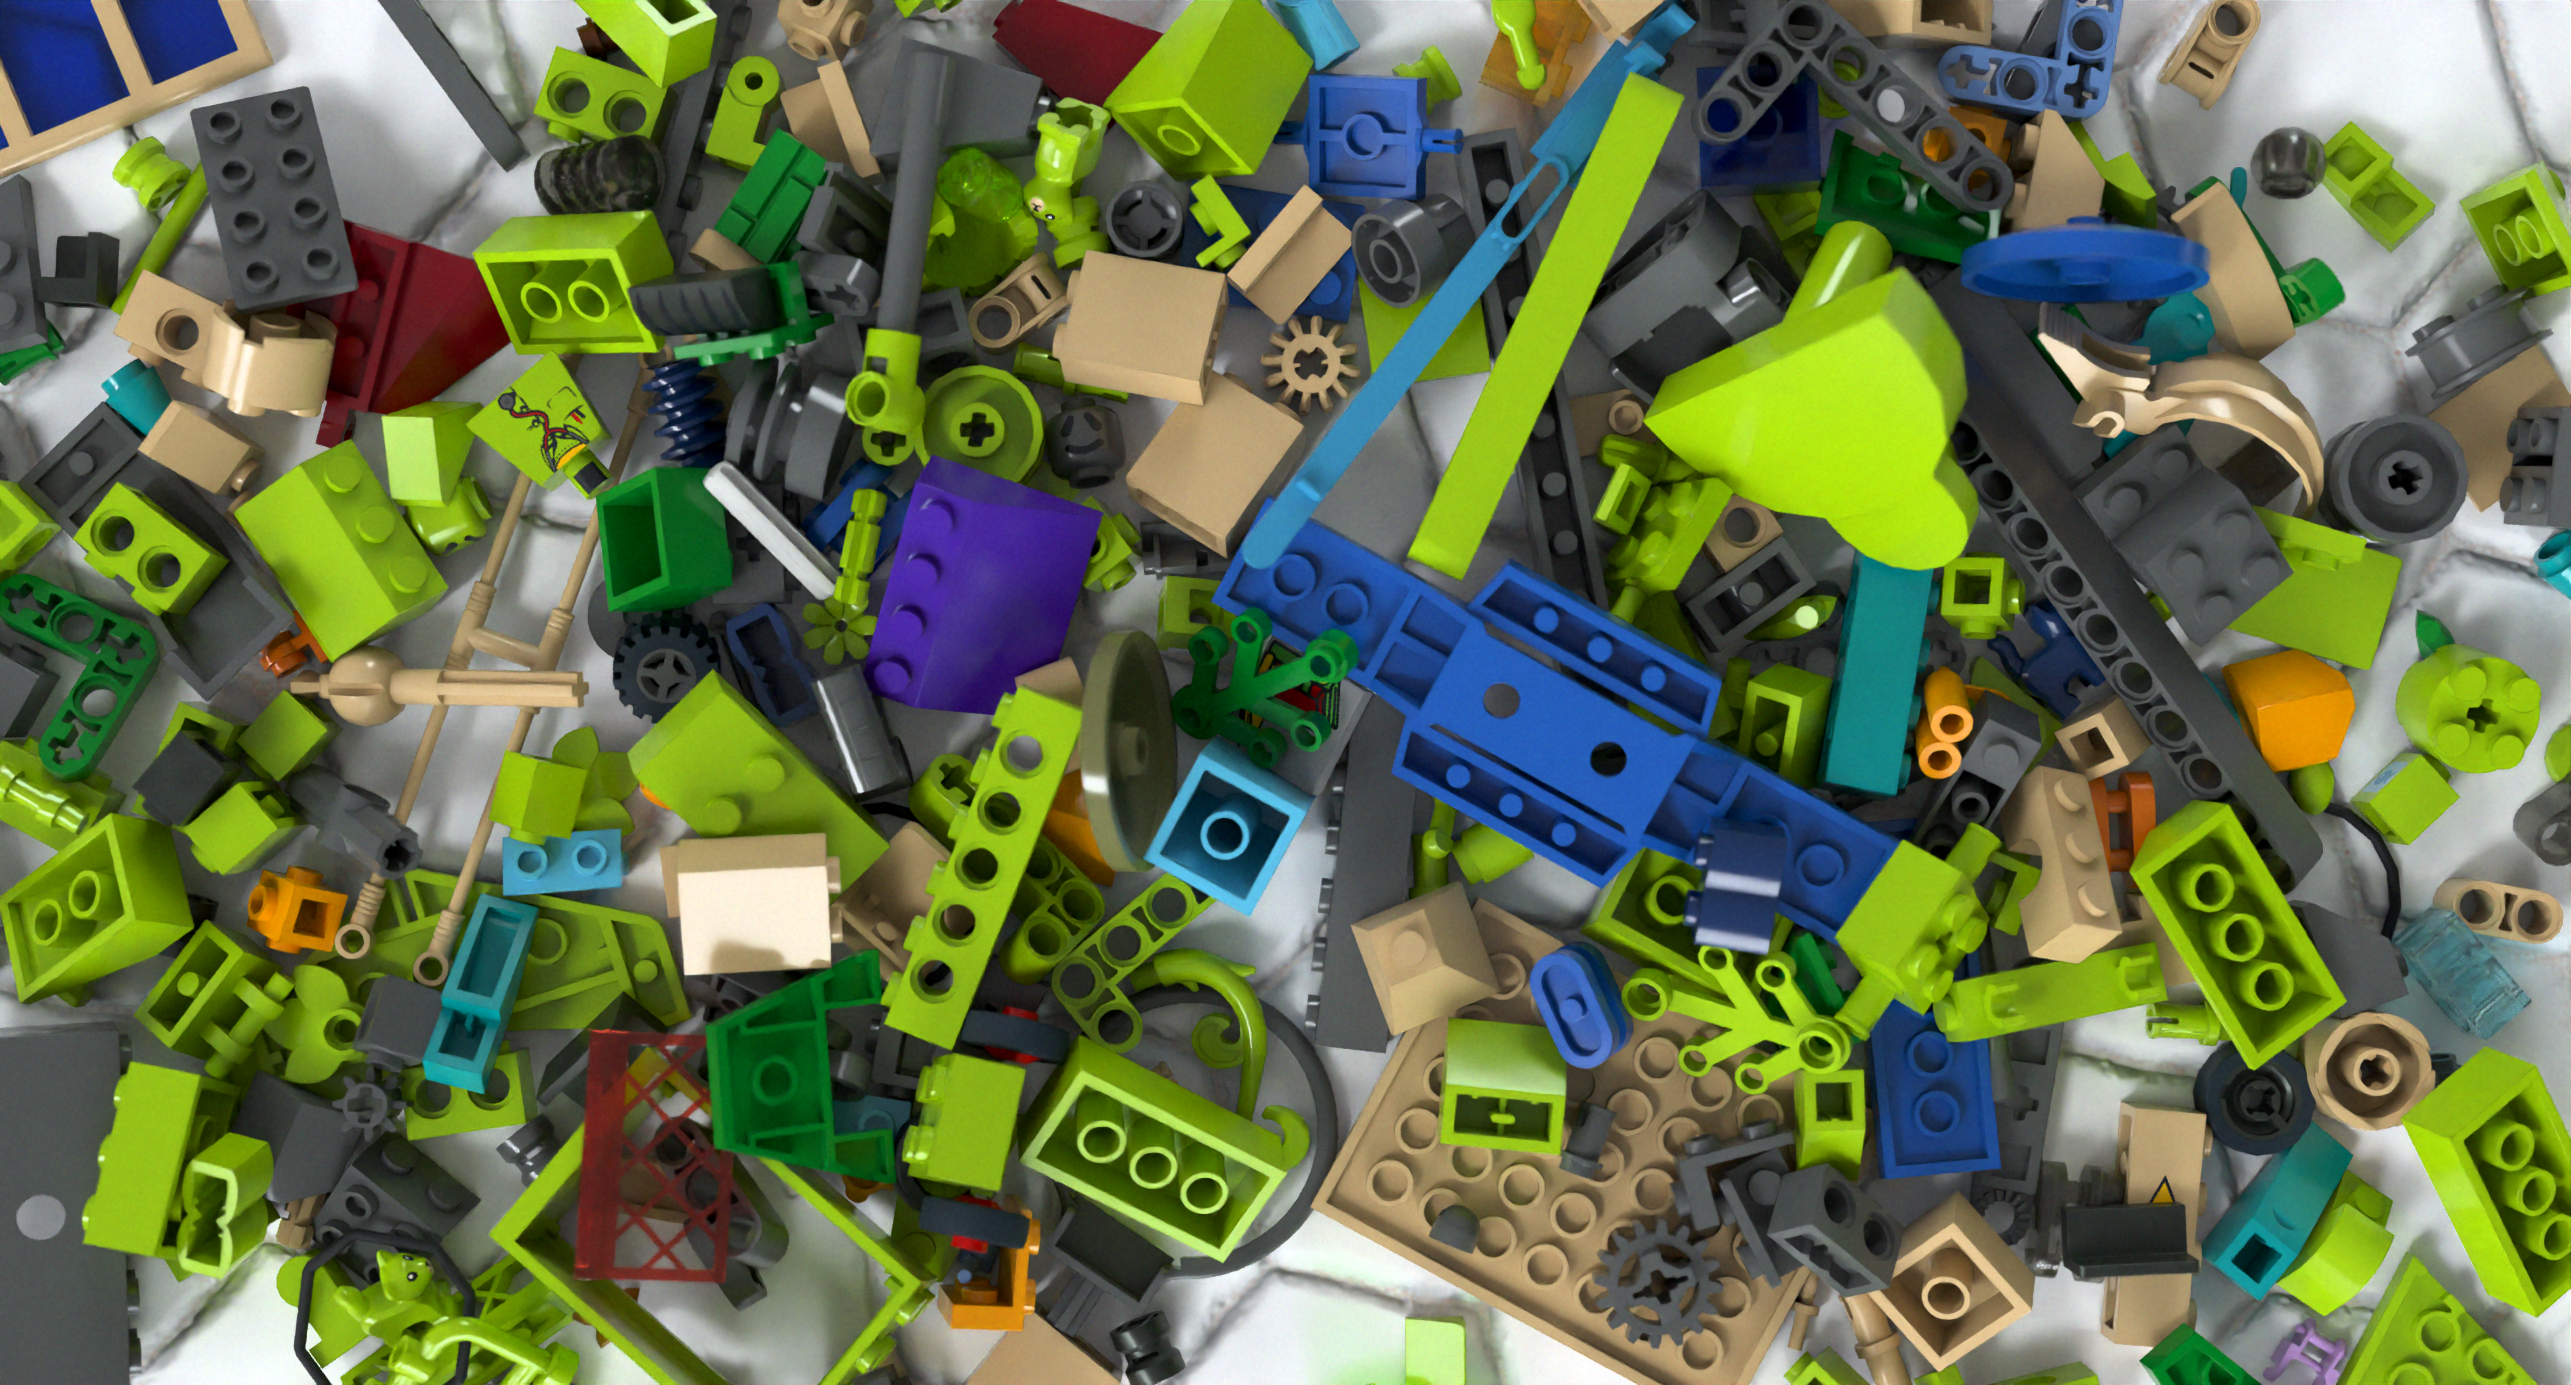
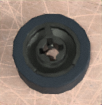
M2229 1043L2209 1056L2198 1071L2193 1089L2195 1110L2207 1114L2206 1123L2212 1128V1136L2224 1146L2254 1156L2280 1153L2297 1143L2310 1126L2316 1105L2315 1098L2308 1084L2306 1069L2300 1061L2285 1050H2281L2256 1070L2249 1069L2234 1043ZM2249 1087L2260 1089L2263 1094L2262 1102L2256 1108H2247L2250 1105V1094L2247 1092Z

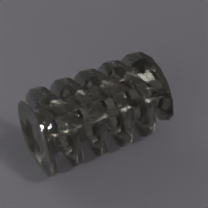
M637 134L545 152L537 161L534 171V187L537 196L550 215L643 211L652 208L661 199L667 179V168L662 152L646 136Z

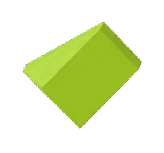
M428 401L382 416L391 500L397 506L448 507L476 435L467 427L466 423L484 409L480 402Z

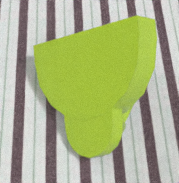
M1844 221L1836 223L1827 230L1781 324L1665 377L1643 422L1671 451L1707 479L1718 477L1738 496L1776 512L1825 518L1846 541L1864 555L1891 567L1918 571L1943 567L1961 555L1979 514L1977 492L1965 473L1960 469L1953 442L1949 438L1968 396L1962 348L1931 298L1903 267L1886 274L1893 258L1892 247L1886 237L1876 228L1863 222Z

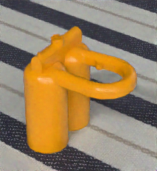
M1940 666L1939 670L1931 673L1923 684V696L1926 707L1920 709L1917 725L1914 731H1912L1921 770L1927 776L1934 779H1944L1957 772L1961 765L1958 741L1967 737L1973 728V718L1968 699H1974V702L1977 703L1986 689L2008 701H2013L2004 692L1964 684L1957 673L1951 671L1946 666Z

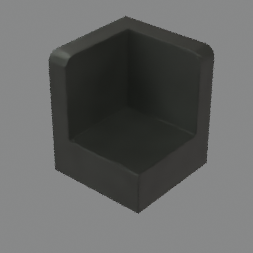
M88 232L87 237L59 236L56 247L55 277L38 276L37 300L57 307L110 309L117 298L120 239L102 232Z

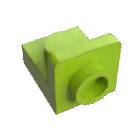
M1209 174L1190 187L1197 202L1190 206L1189 210L1208 237L1218 231L1222 239L1195 258L1202 270L1209 271L1215 266L1219 273H1223L1236 265L1247 252L1244 245L1252 241V235L1216 181Z
M2000 841L2002 846L1994 853L1988 863L2006 871L2002 880L1998 878L1993 879L1986 891L1982 906L1988 912L1987 914L1990 918L1987 923L1988 926L2003 933L2016 936L2022 924L2018 902L2034 890L2042 870L2028 865L2031 855L2008 851L2006 843Z

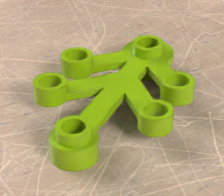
M1702 946L1698 953L1701 967L1716 977L1733 1003L1672 985L1668 975L1656 968H1642L1635 971L1623 987L1621 994L1622 1003L1628 1013L1639 1020H1656L1667 1009L1729 1028L1710 1039L1703 1036H1694L1686 1041L1679 1052L1678 1063L1681 1069L1690 1076H1705L1711 1071L1714 1064L1763 1040L1787 1046L1769 1057L1753 1053L1742 1059L1735 1071V1081L1742 1091L1751 1095L1765 1092L1771 1082L1800 1068H1804L1814 1074L1834 1072L1846 1064L1852 1052V1039L1847 1028L1833 1017L1817 1015L1794 981L1797 971L1794 960L1791 956L1781 951H1772L1763 957L1756 970V979L1762 988L1769 992H1774L1791 1021L1771 1015L1737 965L1736 960L1739 955L1737 950L1718 948L1725 953L1726 961L1717 960L1712 956L1710 949L1716 947ZM1767 966L1779 967L1784 972L1785 977L1776 978L1772 976ZM1643 983L1654 987L1659 992V995L1649 993L1644 988ZM1814 1036L1826 1039L1832 1046L1824 1047L1819 1045ZM1690 1051L1702 1053L1707 1062L1694 1060L1690 1055ZM1753 1068L1758 1070L1762 1074L1763 1080L1753 1079L1748 1075L1746 1069Z

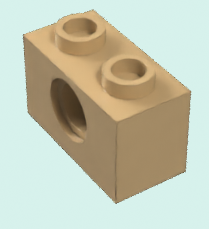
M143 269L113 334L132 342L127 353L160 368L165 359H168L185 367L181 376L182 379L215 393V391L203 385L202 373L213 310L216 306L222 310L223 305L163 276ZM194 320L199 329L198 340L194 346L183 350L179 344V332L187 322Z

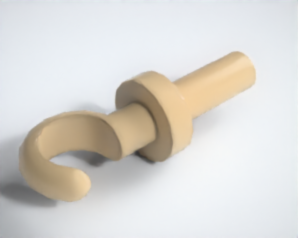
M1812 1271L1801 1289L1799 1300L1795 1299L1791 1310L1796 1311L1787 1347L1797 1351H1802L1810 1315L1818 1316L1820 1310L1819 1306L1813 1304L1819 1276Z

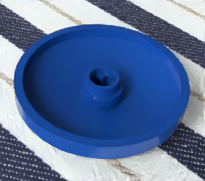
M2078 216L2067 219V224L2013 232L1967 248L1962 252L1960 258V282L1965 288L1976 293L2025 302L2104 304L2144 301L2184 294L2206 285L2210 281L2211 252L2206 246L2176 235L2147 228L2104 224L2103 218L2095 216Z

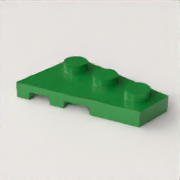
M1837 128L1835 129L1814 234L1825 236L1827 230L1833 225L1844 221L1863 222L1881 232L1890 243L1892 250L1960 264L1961 254L1967 248L1998 237L2002 209L1999 208L1979 214L1964 213L1954 207L1926 180L1900 168L1902 160L1884 151L1877 157L1853 145V136ZM1970 194L1975 200L1979 202H1985L1984 200Z

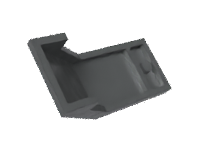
M102 401L17 484L73 538L113 486L120 482L140 490L230 560L186 616L166 611L161 616H157L136 602L168 652L163 659L207 702L296 617L236 529L182 475L138 450L145 437L109 404ZM131 522L123 524L116 533L115 542L120 551L129 547L134 539V528ZM77 543L86 553L89 552V551L86 550L84 547H82L79 543ZM176 557L170 559L162 569L161 577L166 587L175 584L180 577L181 565ZM117 575L114 579L130 596L135 587L120 575Z

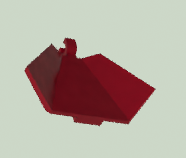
M342 218L359 282L358 289L287 305L286 315L305 320L306 309L330 320L338 330L325 397L327 403L315 444L333 448L349 439L353 441L356 428V410L363 413L374 412L386 415L434 400L511 343L510 337L474 259Z

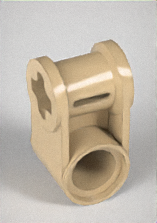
M2212 0L2204 5L2197 12L2183 38H2181L2166 59L2156 81L2164 86L2171 82L2200 100L2199 107L2206 111L2210 110L2227 88L2240 58L2258 31L2261 22V12L2255 0ZM2218 9L2229 10L2235 15L2238 21V30L2235 36L2225 35L2218 29L2215 20Z
M1041 251L1023 262L1001 284L977 300L971 307L967 319L973 342L982 352L990 355H1003L1010 352L1019 345L1020 341L1023 342L1036 331L1050 325L1071 309V305L1067 304V289L1048 265L1050 257L1045 251ZM1034 281L1039 283L1050 299H1046ZM996 311L1006 314L1010 318L1012 326L1005 337L991 340L985 338L979 332L978 326L984 315Z

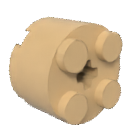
M234 298L225 300L222 310L217 306L213 310L202 373L203 385L229 398L228 409L241 415L262 416L265 414V409L286 410L291 414L301 417H317L321 413L322 404L326 397L338 332L336 326L327 318L307 309L305 320L286 315L287 306L241 315L237 311Z
M2367 1009L2343 1019L2328 1015L2304 1033L2298 1046L2296 1059L2306 1069L2308 1084L2316 1101L2315 1109L2327 1117L2361 1130L2378 1131L2403 1125L2400 1118L2432 1092L2435 1087V1070H2432L2429 1053L2431 1049L2427 1039L2414 1025L2395 1015L2373 1009ZM2363 1061L2370 1068L2366 1077H2362L2363 1073L2360 1070Z

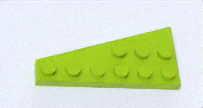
M2406 1251L2336 1385L2538 1384L2493 1337L2489 1336L2465 1311L2466 1309L2435 1280L2419 1259Z

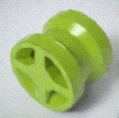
M1435 45L1424 49L1421 58L1413 64L1401 63L1392 69L1393 76L1427 78V117L1433 113L1436 104L1443 100L1453 102L1463 94L1454 72Z
M151 136L137 142L120 158L114 167L112 176L122 187L135 190L138 193L139 203L147 211L154 212L165 207L178 196L191 176V170L181 161H172L165 155V146L157 138Z

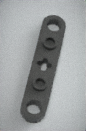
M2030 956L2021 959L2012 968L2050 961V959ZM2064 1022L2007 1033L2015 1092H2017L2018 1086H2024V1094L2033 1099V1105L2031 1109H2021L2019 1117L2013 1118L2012 1108L2004 1105V1103H1994L2001 1169L1974 1171L1969 1203L1982 1217L1985 1216V1209L1987 1210L1988 1206L1996 1201H2004L2012 1206L2014 1211L2012 1225L2006 1231L1997 1233L2008 1246L2018 1244V1241L2026 1236L2025 1233L2031 1225L2029 1222L2033 1198L2037 1190Z

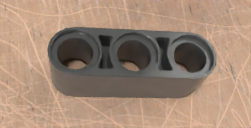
M676 1116L664 1121L655 1132L652 1140V1152L656 1161L715 1247L723 1255L759 1269L770 1268L777 1264L786 1254L789 1245L788 1230L735 1152L715 1148L713 1129L690 1118ZM695 1140L692 1152L686 1157L688 1146ZM723 1183H725L724 1193L721 1196V1198L718 1201H716L717 1191L720 1188V1186ZM756 1226L754 1240L746 1247L748 1233Z

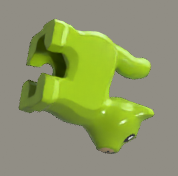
M1068 97L1056 104V113L1046 112L1038 118L1037 129L1041 132V138L1035 157L1036 175L1023 188L1024 205L1035 217L1044 221L1059 220L1068 226L1074 222L1075 211L1072 199L1079 198L1085 177L1090 175L1098 164L1102 152L1103 135L1111 118L1110 111L1094 104H1087Z
M379 1250L376 1256L380 1268L381 1281L361 1292L352 1286H340L334 1293L335 1302L345 1307L347 1312L360 1322L364 1333L383 1339L384 1343L392 1349L405 1335L417 1339V1333L407 1329V1327L417 1322L427 1321L435 1327L438 1323L458 1317L456 1299L452 1296L448 1281L441 1278L434 1281L432 1278L434 1269L430 1261L426 1257L408 1252L391 1253L386 1250Z

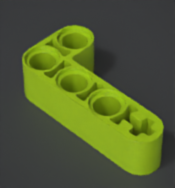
M948 753L935 758L916 780L908 792V804L915 817L952 853L957 841L947 837L950 826L960 804L971 807L979 785L969 781L974 765L963 756ZM1001 792L995 793L990 797L988 809L994 820L1002 824H1010L1018 820L1020 810ZM1042 832L1026 869L1030 875L1025 872L1010 909L1023 924L1003 943L999 951V962L1003 972L1015 983L1025 986L1035 985L1047 976L1101 921L1105 914L1106 905L1103 894L1097 886ZM983 848L969 851L966 859L967 868L979 879H990L997 874L998 862L992 852ZM1031 945L1034 946V947L1038 950L1039 953H1037L1036 951H1034V949L1031 947Z
M1165 871L1078 943L1051 971L1049 977L1050 989L1055 998L1091 1041L1117 1054L1131 1050L1141 1038L1143 1031L1142 1019L1136 1008L1116 984L1216 902L1217 899L1197 889L1205 895L1197 903L1192 889L1183 881ZM1163 888L1175 889L1183 899V911L1172 922L1161 921L1152 910L1153 898ZM1122 925L1128 926L1135 931L1139 943L1134 955L1126 960L1115 959L1110 955L1106 946L1107 936L1111 930ZM1080 963L1090 969L1093 975V985L1086 995L1072 998L1063 992L1060 978L1066 967ZM1110 1010H1122L1130 1019L1131 1028L1128 1036L1119 1043L1104 1041L1098 1030L1100 1018Z

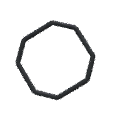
M357 1228L346 1232L306 1263L302 1271L293 1348L296 1357L317 1385H332V1383L306 1349L315 1271L356 1240L432 1253L465 1298L462 1317L475 1318L477 1302L475 1291L441 1245L434 1241ZM459 1341L455 1376L443 1385H463L468 1374L471 1350L470 1341Z

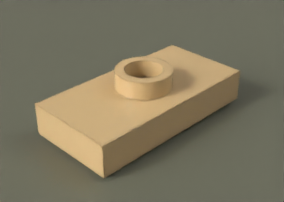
M1627 388L1569 399L1580 458L1596 455L1602 436L1611 433L1651 444L1660 439L1643 422L1651 405Z

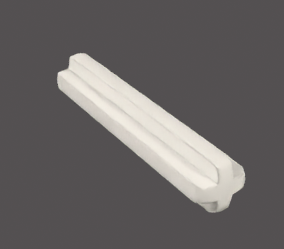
M725 460L718 465L716 464L703 480L704 487L817 599L824 600L829 596L832 597L837 576H842V573L731 462Z

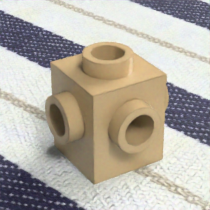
M780 0L777 17L788 38V45L798 54L811 60H819L821 56L833 62L840 60L842 63L851 47L855 48L862 41L867 29L868 17L874 5L871 0Z

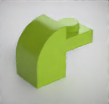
M2346 1169L2299 1255L2276 1281V1284L2323 1316L2348 1302L2370 1281L2391 1247L2395 1235L2385 1228L2393 1200Z

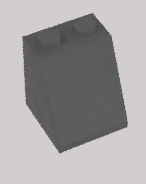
M906 36L903 37L869 149V153L877 160L878 165L881 166L883 171L893 174L898 173L904 123L901 122L909 61L910 55H914L917 52L934 53L957 59L948 127H944L939 166L948 160L963 159L979 163L1032 156L1034 154L1037 141H1040L1041 132L1037 129L1038 118L1046 112L1056 113V109L1051 108L1053 99L1049 98L1043 78Z

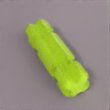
M857 488L854 491L850 510L855 512L854 519L848 520L839 567L844 568L842 576H837L834 590V598L839 602L858 606L864 605L867 602L871 583L866 581L867 574L873 573L882 528L877 526L878 519L884 518L887 496L881 491L867 488Z

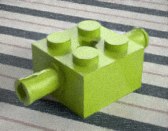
M1969 823L1966 831L1944 862L1905 840H1902L1835 936L1837 942L1862 976V980L1844 1006L1834 1016V1019L1841 1022L1850 1033L1860 1039L1867 1040L1870 1036L1869 1033L1893 999L1924 1015L1932 1002L1940 1001L1947 994L1953 982V972L1966 953L1974 952L1981 945L1987 932V923L1990 918L1976 896L1973 884L1994 853L2002 846L2000 840L1994 834L1978 824Z

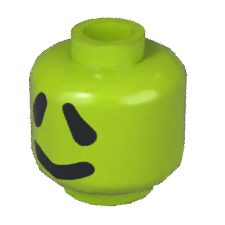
M461 474L448 507L405 506L407 513L402 515L420 545H424L431 553L439 557L448 556L483 538L488 531L487 519L494 516L491 504L476 478L472 475L464 478Z

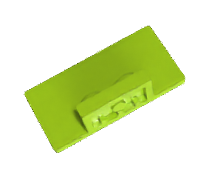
M2251 505L2294 573L2227 626L2226 629L2360 670L2370 669L2402 568V560L2392 555L2365 548L2367 539L2260 506Z

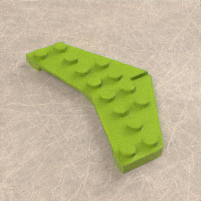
M416 868V870L408 871L404 874L418 917L416 921L412 920L400 879L395 881L386 878L383 887L387 891L372 929L376 937V944L372 953L364 958L348 959L339 954L334 943L331 952L315 949L301 965H318L334 971L346 982L352 1001L361 1003L366 1006L374 981L388 974L423 985L414 976V962L418 956L428 951L439 918L442 915V910L448 909L459 876L422 868ZM474 879L462 911L465 919L450 957L453 960V964L481 893L538 907L539 910L531 947L506 1031L584 1029L623 991L660 1019L666 1027L695 1017L690 997L683 989L684 978L669 931L658 917L648 913L548 893L504 896L503 884ZM355 908L340 923L338 930L344 925L349 924ZM353 930L347 937V946L351 951L358 952L364 945V937L361 932ZM435 957L430 958L425 964L426 975L432 980H436L441 976L443 971L442 963ZM445 984L434 987H426L443 992ZM294 987L284 1001L297 997ZM345 1019L340 1026L341 1035L346 1040L353 1041L357 1032L356 1024L351 1020ZM263 1028L250 1044L254 1050L243 1065L236 1063L223 1080L242 1086L232 1127L256 1071L260 1069L286 1080V1067L292 1051L275 1042ZM365 1054L355 1060L343 1061L336 1072L322 1082L302 1084L289 1080L286 1081L335 1101L344 1098L349 1090L345 1086L343 1078L348 1075H356L366 1082V1072L371 1065L365 1062L368 1055ZM383 1070L382 1079H384L393 1072Z

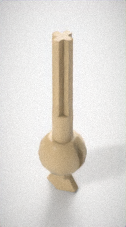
M363 645L336 660L331 670H324L321 674L312 670H303L290 681V694L303 699H314L320 696L322 699L330 700L337 714L347 722L373 727L386 724L403 712L406 704L583 707L584 695L589 694V682H583V672L407 669L402 659L391 650L372 645Z

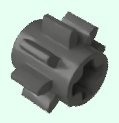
M373 1066L368 1067L366 1082L356 1075L345 1076L343 1081L349 1090L344 1098L332 1102V1106L343 1108L347 1119L343 1123L341 1130L346 1132L358 1127L364 1128L366 1142L379 1139L381 1125L392 1133L402 1131L404 1126L397 1117L402 1109L414 1106V1101L402 1099L400 1087L406 1078L402 1075L384 1080L382 1079L383 1070ZM372 1095L374 1099L382 1100V1111L375 1112L373 1108L365 1107V1097Z

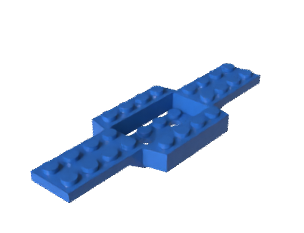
M1271 494L1267 496L1246 537L1277 499ZM1310 516L1276 562L1267 568L1256 569L1246 563L1242 556V542L1211 602L1237 616L1250 607L1263 610L1270 617L1273 625L1271 635L1304 653L1307 646L1325 630L1337 629L1349 635L1358 648L1359 661L1347 677L1368 687L1406 715L1391 773L1601 889L1644 846L1693 866V853L1697 833H1708L1711 817L1784 827L1788 843L1782 881L1777 896L1776 912L1841 947L1835 939L1836 934L1902 842L1707 735L1722 685L1720 673L1511 558L1493 574L1468 602H1465ZM1484 621L1686 732L1673 735L1487 633ZM1506 683L1516 689L1520 697V704L1513 714L1500 717L1488 711L1484 703V695L1492 685ZM1603 742H1614L1620 745L1627 756L1624 768L1613 775H1604L1596 771L1591 764L1590 756L1597 745Z

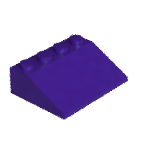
M932 455L916 480L863 671L868 688L873 691V694L914 708L995 715L1005 692L1015 696L1017 686L1014 677L1059 660L1104 512Z

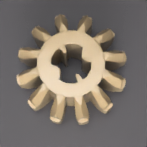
M1321 316L1312 317L1310 334L1303 335L1300 322L1293 318L1288 321L1289 332L1293 338L1291 342L1276 332H1273L1269 337L1270 343L1281 351L1283 355L1263 354L1261 356V365L1267 368L1281 369V372L1269 375L1263 380V384L1267 390L1275 389L1285 384L1287 388L1280 394L1277 402L1286 406L1290 404L1295 394L1302 397L1299 405L1300 416H1309L1311 398L1317 397L1321 410L1324 414H1329L1333 411V403L1328 395L1330 390L1343 400H1348L1352 395L1350 388L1338 380V377L1357 379L1360 376L1361 369L1359 367L1341 364L1342 360L1357 354V345L1355 343H1348L1339 348L1335 347V344L1344 332V328L1339 324H1336L1330 330L1326 338L1321 336ZM1315 353L1321 355L1324 360H1322L1320 368L1327 370L1325 375L1319 378L1317 375L1311 374L1306 380L1300 378L1297 373L1300 372L1301 365L1300 363H1294L1296 358L1302 355L1310 359Z

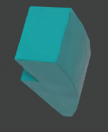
M483 893L480 894L442 992L441 1000L443 1007L422 1059L426 1080L481 1094L485 1093L522 980L539 914L538 907Z

